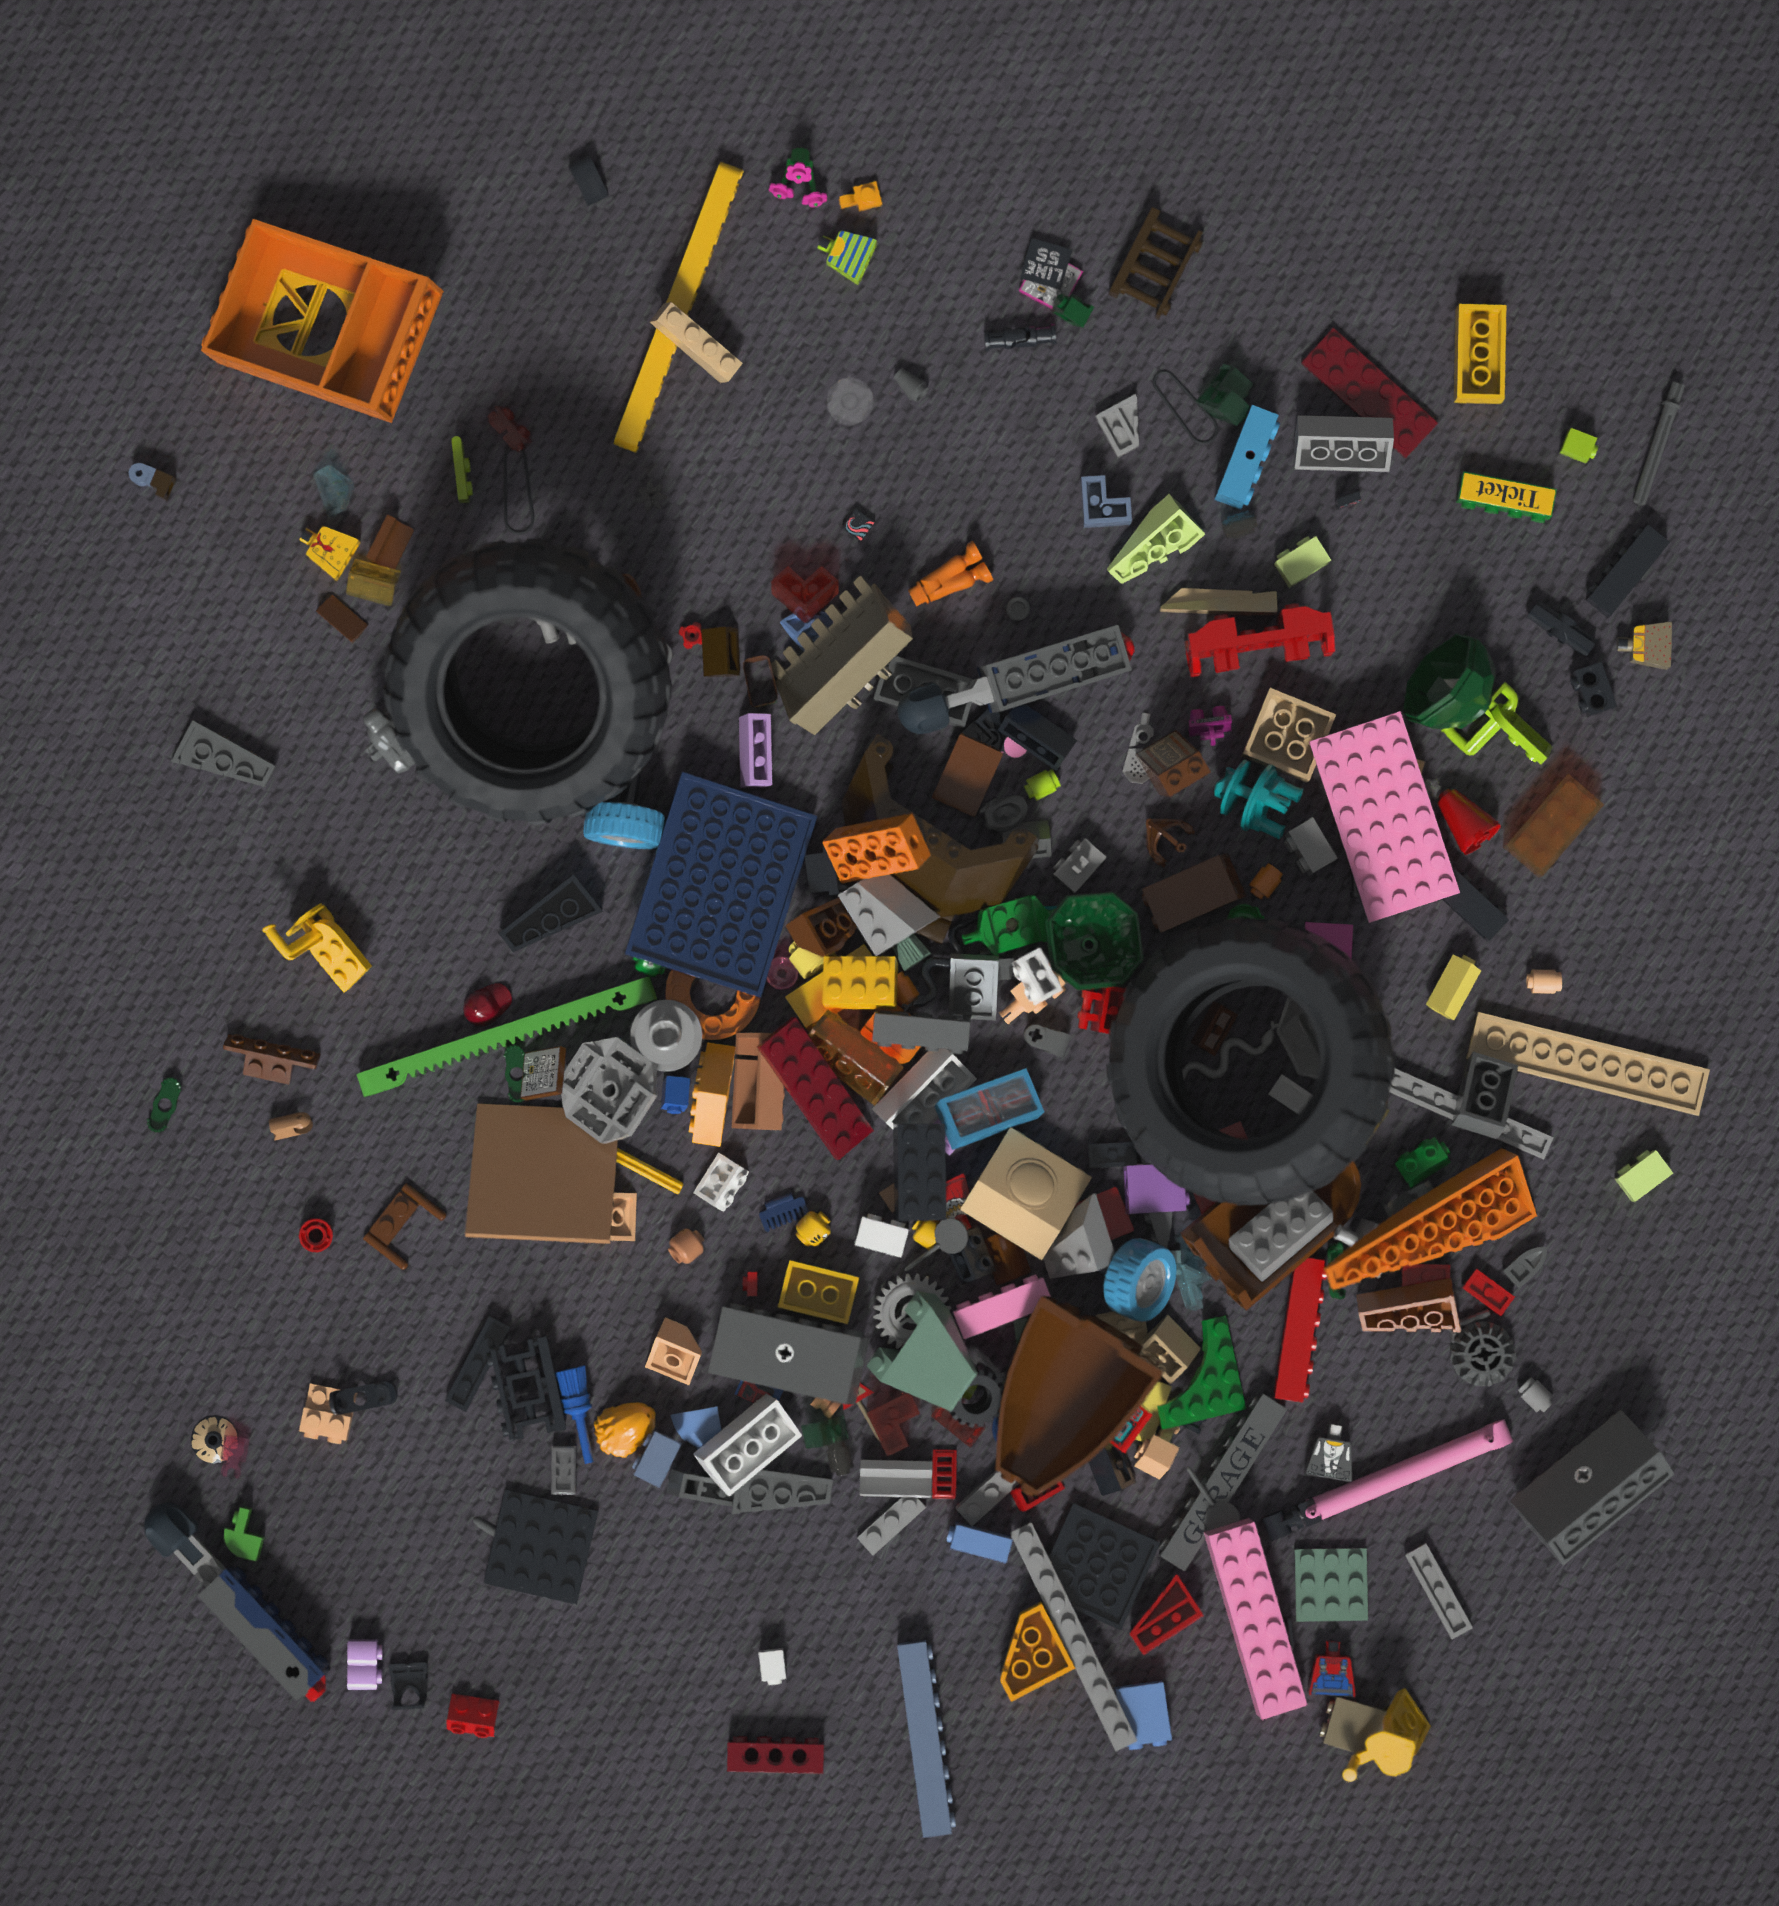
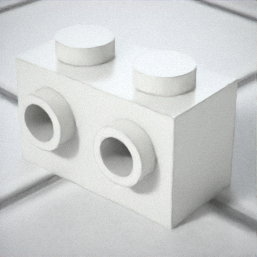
M1040 948L1012 963L1014 975L1018 980L1022 981L1025 987V995L1029 1001L1033 1002L1034 1006L1062 991L1059 979L1053 973L1046 955Z

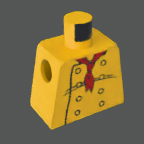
M322 526L318 534L306 528L300 537V541L310 546L306 555L336 581H338L360 545L358 539Z

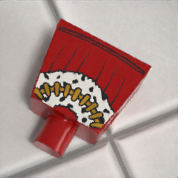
M963 1173L946 1181V1219H957L968 1230L972 1227L966 1213L960 1210L970 1194Z

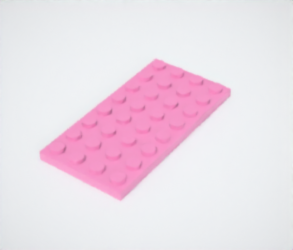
M1401 711L1309 741L1368 922L1370 923L1460 893Z

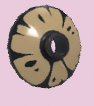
M219 1416L206 1417L194 1427L191 1435V1446L196 1456L201 1460L212 1464L222 1463L229 1459L236 1451L238 1434L234 1425L226 1418ZM211 1436H216L218 1439L215 1445L209 1442Z

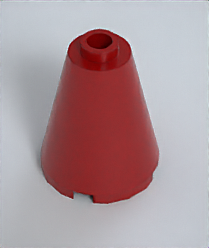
M1447 789L1439 795L1438 806L1461 852L1465 855L1479 849L1482 842L1486 839L1489 841L1501 828V825L1495 818L1458 790Z

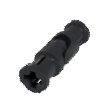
M1051 323L1050 326L1035 327L1032 325L1015 329L1004 328L1003 331L997 332L984 330L985 350L988 352L994 348H1005L1008 350L1014 347H1036L1037 344L1043 343L1056 345L1055 324ZM1026 333H1028L1030 336V339L1027 342L1025 339Z

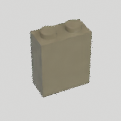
M1334 1696V1699H1329L1326 1713L1329 1714L1327 1723L1323 1722L1320 1728L1319 1736L1322 1737L1321 1741L1324 1744L1354 1753L1366 1749L1368 1737L1383 1730V1718L1387 1710L1345 1697Z

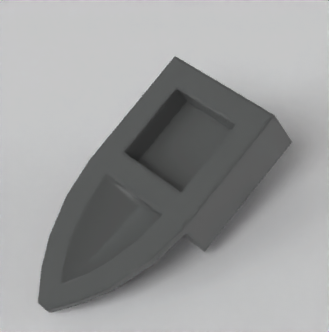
M1537 1247L1524 1252L1502 1272L1520 1289L1542 1267L1547 1255V1248Z

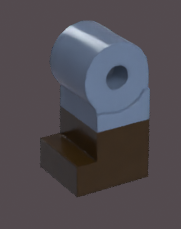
M135 463L129 469V477L135 484L152 487L157 490L155 493L157 497L168 500L177 479L142 463Z

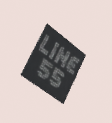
M1031 238L1020 279L1061 290L1072 249Z

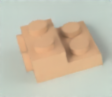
M310 1383L299 1431L304 1432V1437L318 1439V1435L328 1437L327 1442L341 1444L342 1440H348L354 1412L334 1415L329 1406L330 1393L341 1389ZM355 1393L353 1397L355 1403L358 1393Z

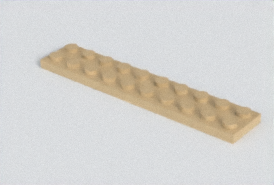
M1477 1012L1466 1057L1468 1059L1472 1052H1477L1518 1065L1517 1071L1696 1116L1700 1114L1710 1069Z

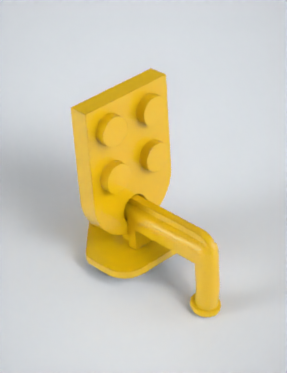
M322 903L305 913L286 932L288 937L301 928L306 932L305 935L289 945L275 929V924L267 925L262 929L283 957L288 960H293L307 950H310L319 964L344 993L372 967L341 927L335 923L333 915ZM319 915L322 919L316 922L313 918Z
M1406 1688L1397 1691L1383 1718V1730L1370 1735L1366 1741V1749L1352 1755L1346 1769L1343 1771V1778L1346 1781H1354L1357 1777L1356 1771L1359 1765L1373 1759L1380 1769L1390 1776L1399 1775L1410 1769L1413 1756L1418 1753L1431 1725Z

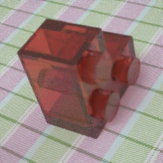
M787 566L771 581L772 595L804 623H807L839 594L838 580L822 566L805 581Z
M907 1392L867 1411V1415L887 1456L909 1446L899 1424L920 1414L912 1395Z

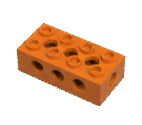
M912 813L835 828L822 842L841 883L918 869L931 856Z

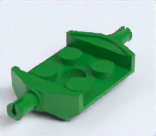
M1035 895L1025 896L981 909L978 915L977 929H975V932L962 935L963 943L966 945L975 941H981L993 956H998L999 953L1040 941L1046 942L1045 921L1055 909H1046ZM1015 918L1017 927L1012 931H1008L1006 928L1007 920Z

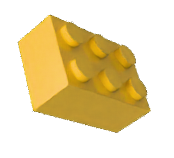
M825 956L823 959L822 999L825 1009H897L898 962L896 957Z
M789 1260L778 1307L848 1324L859 1277Z

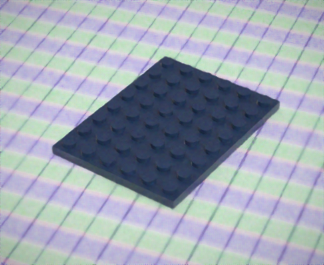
M681 772L624 954L761 998L817 816Z

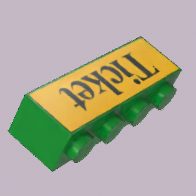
M1463 472L1460 477L1456 503H1461V507L1474 510L1475 506L1485 508L1484 512L1498 514V511L1508 512L1507 516L1512 518H1521L1524 515L1531 517V521L1544 523L1545 520H1549L1552 517L1557 489Z

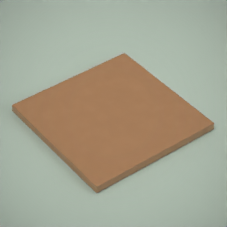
M477 1104L465 1236L610 1244L618 1140L607 1144L600 1143L565 1116L564 1108Z

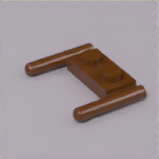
M408 1183L403 1186L363 1238L364 1241L402 1270L408 1267V1262L390 1249L388 1245L418 1206L421 1205L440 1221L446 1218V1213Z

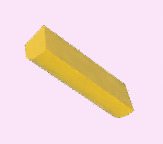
M863 944L847 956L872 955L865 944ZM823 972L785 996L808 1032L842 1010L825 1009L822 1004Z

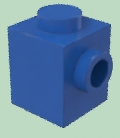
M666 1076L662 1086L661 1109L667 1110L671 1114H680L681 1111L684 1112L689 1101L690 1078Z

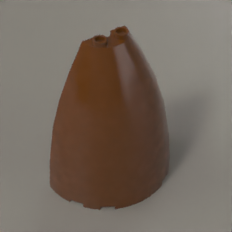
M1041 1296L1037 1302L1013 1358L1001 1401L997 1433L996 1470L1002 1473L1001 1477L1007 1482L1013 1483L1015 1480L1022 1485L1021 1490L1030 1496L1038 1495L1065 1479L1108 1445L1142 1406L1165 1372L1164 1366H1158L1161 1361L1149 1352L1143 1353V1346L1128 1335L1094 1315H1082V1310L1067 1302L1065 1304L1061 1302L1056 1304L1058 1300L1049 1296Z

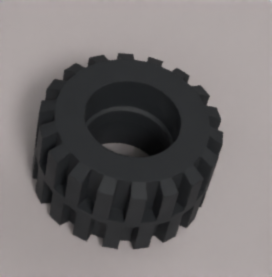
M973 1362L977 1375L968 1388L972 1385H983L985 1387L983 1396L973 1404L962 1403L961 1397L953 1410H948L951 1416L960 1424L965 1425L966 1423L968 1427L973 1428L974 1424H977L978 1427L984 1426L983 1422L985 1421L989 1424L993 1422L991 1419L993 1416L998 1417L1000 1415L998 1409L1001 1407L1004 1386L991 1368L985 1367L980 1362H977V1365Z

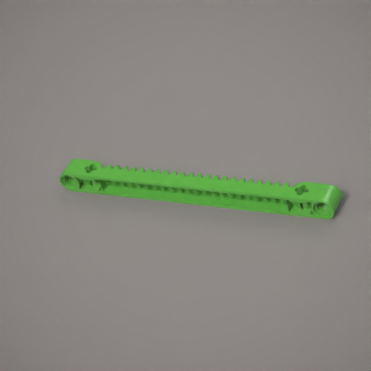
M650 976L358 1073L356 1074L363 1097H368L402 1085L406 1080L407 1074L415 1078L419 1070L424 1075L426 1074L427 1067L433 1072L435 1071V1064L442 1069L444 1068V1061L451 1066L453 1065V1058L457 1062H462V1055L467 1059H471L472 1052L476 1056H480L481 1049L485 1053H489L490 1046L494 1050H498L499 1043L503 1047H507L508 1040L512 1044H516L517 1037L521 1041H525L526 1034L530 1038H534L535 1031L539 1035H543L544 1028L548 1032H552L553 1025L561 1029L562 1022L570 1026L571 1019L579 1023L580 1016L588 1020L589 1013L594 1017H597L598 1010L606 1014L607 1007L609 1006L617 1011H625L657 1000V996ZM617 993H620L622 996L626 995L623 1005H620L618 1002L614 1003ZM392 1068L400 1072V1075L396 1076V1081L388 1078Z

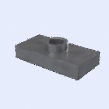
M552 1446L551 1494H576V1446Z

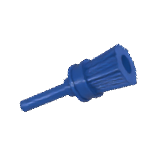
M585 1366L556 1371L554 1374L563 1397L561 1399L564 1408L563 1413L571 1415L572 1420L576 1421L584 1463H592L594 1459L585 1422L586 1412L592 1407L589 1398L590 1393L587 1392Z

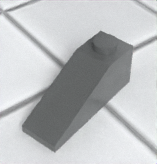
M671 1469L667 1493L681 1498L732 1507L734 1493L728 1496L711 1477Z

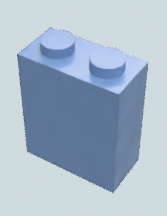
M959 1522L955 1523V1527L950 1526L946 1539L947 1542H950L951 1549L1007 1563L1012 1544L1011 1536Z
M1162 1680L1115 1687L1116 1697L1138 1740L1128 1745L1129 1750L1141 1749L1143 1744L1152 1743L1153 1746H1163L1167 1744L1168 1740H1172Z

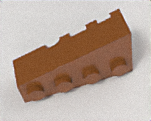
M1451 1278L1356 1295L1363 1331H1394L1395 1328L1406 1329L1407 1332H1416L1417 1329H1431V1332H1441V1329H1452L1453 1332H1461Z

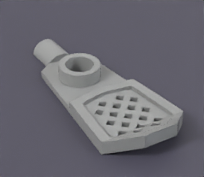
M1142 713L1141 724L1134 727L1122 771L1130 783L1143 784L1150 779L1147 774H1143L1145 770L1135 756L1142 749H1130L1138 744L1147 743L1153 737L1154 729L1149 725L1150 714ZM1141 732L1147 734L1148 738L1146 741L1139 739L1138 736Z

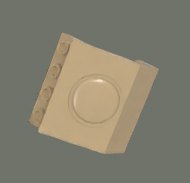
M1010 1127L960 1210L1042 1260L1092 1177L1080 1168L1066 1162L1062 1157L1050 1152L1041 1144L1032 1141L1022 1132Z

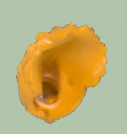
M641 1402L626 1403L604 1409L594 1422L595 1431L593 1433L597 1436L596 1442L600 1444V1449L608 1455L611 1453L616 1457L620 1456L622 1458L635 1452L637 1447H641L645 1442L648 1434H652L655 1429V1410Z

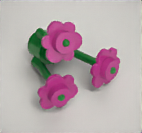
M804 148L793 149L791 151V158L787 159V166L781 183H770L769 191L779 199L793 198V190L786 186L787 180H794L798 184L802 183V181H809L811 193L803 196L802 204L817 207L827 201L826 193L816 192L813 161L809 160L810 152Z

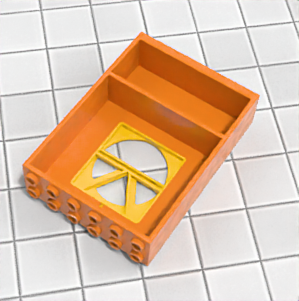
M253 219L251 225L246 229L244 243L237 252L234 268L228 274V283L225 291L219 297L217 311L211 317V326L207 335L202 340L201 351L219 364L392 423L444 291L426 276ZM306 285H317L310 304L307 306L295 289ZM329 289L339 296L347 312L334 348L321 355L301 356L326 291ZM287 295L304 316V319L273 325L275 309L280 300ZM299 330L291 351L287 350L277 338L278 334Z

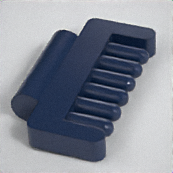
M790 1192L764 1202L767 1210L760 1212L759 1216L765 1231L769 1232V1224L771 1229L776 1228L773 1218L777 1227H780L779 1217L782 1224L786 1225L785 1216L787 1221L791 1223V1215L793 1220L796 1221L798 1219L797 1214L799 1218H803V1213L806 1215L809 1211L804 1198L794 1199Z

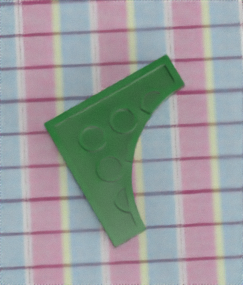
M1226 1316L1201 1321L1203 1329L1202 1351L1204 1352L1201 1367L1197 1368L1191 1380V1385L1183 1393L1157 1406L1162 1429H1169L1246 1409Z

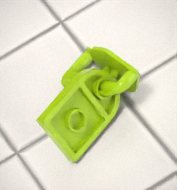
M1506 682L1492 693L1491 705L1485 712L1490 719L1469 741H1466L1454 728L1441 729V732H1444L1459 749L1470 756L1476 754L1500 728L1508 734V739L1514 745H1520L1526 751V756L1533 762L1537 761L1542 764L1548 758L1553 748L1515 713L1518 696L1514 689ZM1500 693L1509 699L1505 704L1499 703L1498 705L1494 701Z

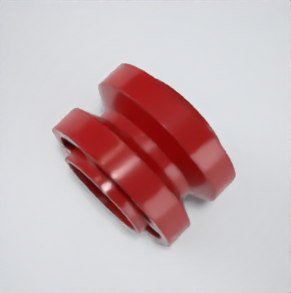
M320 1218L309 1219L300 1227V1243L310 1252L324 1251L332 1242V1229L326 1221ZM312 1229L322 1231L323 1237L320 1241L313 1242L309 1239V1232Z

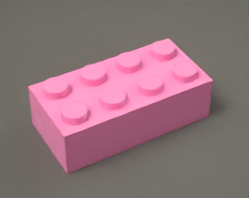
M1035 1274L1022 1279L1024 1284L1015 1287V1284L1012 1283L1000 1288L1001 1293L994 1296L992 1292L978 1296L979 1301L971 1304L968 1300L956 1305L957 1310L953 1311L963 1339L1033 1313L1041 1296L1050 1297L1044 1278H1038Z

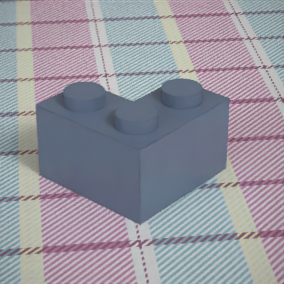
M1105 475L1081 477L1083 528L1131 525L1130 497L1107 499Z
M657 1430L654 1435L649 1433L643 1444L647 1448L644 1455L639 1454L632 1468L636 1469L634 1475L660 1488L682 1443Z

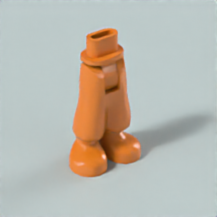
M973 541L967 544L965 555L953 556L942 566L923 577L920 582L917 581L916 586L908 589L916 607L924 602L928 604L930 601L932 602L952 593L970 588L976 580H982L986 583L993 581L992 575L984 562L969 571L966 570L968 566L983 560Z

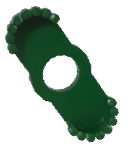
M514 1045L510 1046V1048L508 1047L503 1056L506 1060L505 1078L508 1081V1096H510L509 1098L513 1102L518 1103L524 1101V1099L520 1098L522 1079L520 1081L512 1080L510 1078V1071L515 1067L523 1070L525 1053L519 1046Z
M167 1078L161 1082V1090L153 1102L151 1116L147 1119V1125L151 1131H164L167 1128L171 1115L176 1111L177 1100L181 1092V1085L177 1079ZM163 1098L169 1099L172 1103V1107L168 1112H162L158 1107L159 1101Z
M1342 1242L1329 1244L1327 1251L1328 1264L1344 1252ZM1329 1283L1330 1296L1336 1299H1344L1346 1290L1340 1288L1332 1289Z

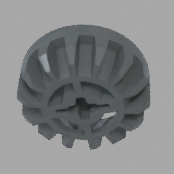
M1481 1321L1466 1326L1458 1333L1454 1340L1455 1344L1451 1343L1450 1360L1452 1367L1460 1378L1470 1384L1492 1386L1503 1381L1513 1369L1514 1359L1516 1358L1514 1342L1506 1330L1494 1323ZM1483 1338L1494 1340L1499 1347L1485 1344ZM1479 1339L1480 1343L1476 1344L1471 1352H1468L1470 1345ZM1481 1348L1490 1352L1495 1351L1486 1355L1484 1361L1481 1357L1473 1356L1478 1355L1481 1352ZM1496 1356H1501L1498 1365L1490 1370L1489 1364L1494 1361ZM1470 1361L1485 1365L1486 1371L1477 1370L1471 1365Z

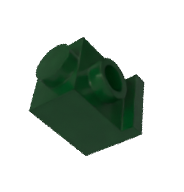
M1061 293L1056 297L1051 311L1070 325L1083 328L1094 306L1082 303L1083 300L1076 295L1070 294V296H1066Z

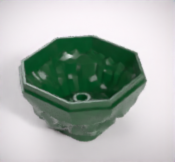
M1113 892L1065 896L1045 921L1051 969L1076 990L1124 986L1144 961L1138 913ZM1085 942L1089 943L1091 949L1085 947Z

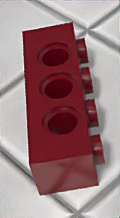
M733 1736V1740H728L727 1772L823 1774L824 1742H819V1738L808 1737L805 1738V1742H795V1737H781V1741H771V1737L759 1736L757 1741L747 1740V1736ZM748 1748H755L759 1756L754 1760H750L745 1756V1751ZM774 1748L780 1749L783 1754L782 1758L772 1760L769 1756L770 1750ZM796 1749H803L806 1752L807 1757L803 1761L794 1759L793 1752Z

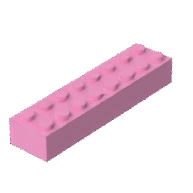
M1247 1518L1204 1532L1256 1714L1263 1720L1307 1706L1255 1522Z

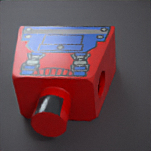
M1326 1641L1325 1655L1315 1654L1307 1690L1309 1695L1355 1697L1351 1659L1349 1656L1340 1655L1339 1641Z

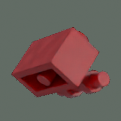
M1098 988L1097 993L1094 992L1095 989L1082 990L1081 997H1083L1081 1011H1078L1077 1016L1079 1018L1078 1028L1087 1030L1088 1022L1092 1021L1090 1030L1109 1034L1112 1020L1115 1021L1124 999L1122 995L1126 988ZM1094 999L1096 1001L1094 1006V1012L1092 1014L1090 1013L1092 1006V1000Z

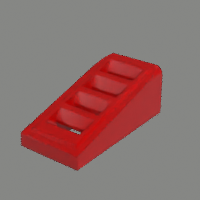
M933 1449L932 1498L956 1499L957 1450ZM937 1457H952V1462H937ZM937 1467H952L951 1471H937ZM937 1476L951 1477V1481H937ZM937 1486H951V1491H937Z
M1060 1481L1056 1483L1057 1487L1052 1490L1051 1488L1046 1489V1493H1039L1035 1499L1033 1496L1025 1493L1029 1501L1027 1503L1021 1493V1484L1011 1490L1010 1494L1019 1511L1022 1512L1062 1491L1065 1487Z

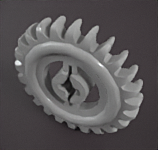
M908 1273L906 1274L905 1281L900 1276H897L896 1285L888 1281L890 1290L881 1288V1291L885 1294L884 1297L876 1296V1299L881 1302V1305L873 1306L874 1309L880 1311L879 1314L873 1316L874 1319L881 1320L876 1325V1328L885 1329L881 1333V1337L889 1335L888 1344L894 1340L897 1341L896 1349L905 1344L914 1332V1330L903 1328L902 1325L906 1322L915 1323L911 1317H907L901 1323L899 1322L906 1317L905 1308L909 1302L903 1306L902 1315L897 1319L895 1318V1307L901 1298L907 1295H915L918 1291L936 1294L943 1303L949 1300V1297H940L944 1291L943 1288L935 1290L937 1281L928 1285V1276L923 1281H920L918 1273L914 1280H911Z

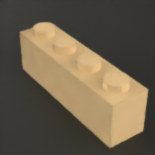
M672 302L664 303L650 320L653 326L720 383L729 382L742 365L741 361Z

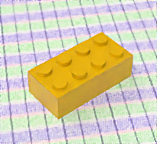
M1459 304L1455 312L1454 403L1501 404L1504 401L1506 305Z

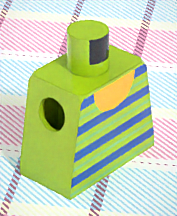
M840 231L836 240L823 235L818 249L829 253L827 258L828 266L859 285L877 246V240Z

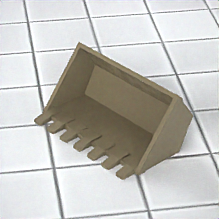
M859 576L854 581V585L862 593L857 600L848 590H845L839 596L848 608L843 614L834 604H831L825 610L834 622L829 628L819 618L811 624L820 636L815 642L803 632L797 640L805 651L799 656L789 646L783 652L784 656L791 663L786 670L777 660L771 664L772 672L778 678L775 682L789 721L793 724H798L814 735L846 704L857 709L862 704V701L856 694L863 687L870 691L873 685L869 681L876 674L887 680L892 675V672L886 665L913 639L911 625L882 594L875 583L870 586L862 576Z

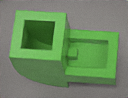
M242 1506L239 1511L236 1510L234 1513L232 1524L236 1525L235 1529L227 1527L224 1530L225 1543L236 1556L258 1561L265 1536L246 1532L252 1508Z

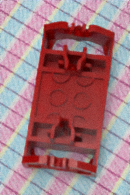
M1299 603L1285 605V608L1276 617L1277 626L1266 627L1260 633H1255V630L1242 631L1239 636H1237L1234 617L1228 618V614L1214 616V619L1199 631L1188 634V641H1184L1191 678L1200 676V659L1213 657L1215 673L1240 668L1238 653L1283 646L1285 662L1308 659L1310 657L1308 642L1318 640L1321 643L1323 656H1332L1335 652V638L1331 612L1322 613L1306 606L1299 607Z

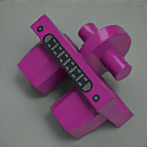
M1225 706L1213 708V717L1204 718L1203 710L1201 709L1191 710L1190 720H1188L1189 737L1200 736V741L1209 739L1210 746H1215V738H1223V732L1232 731L1231 715L1227 714Z

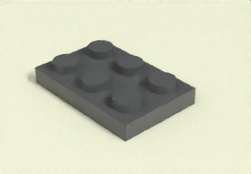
M951 953L949 1014L957 1017V1019H963V1015H972L971 1019L996 1021L999 956Z

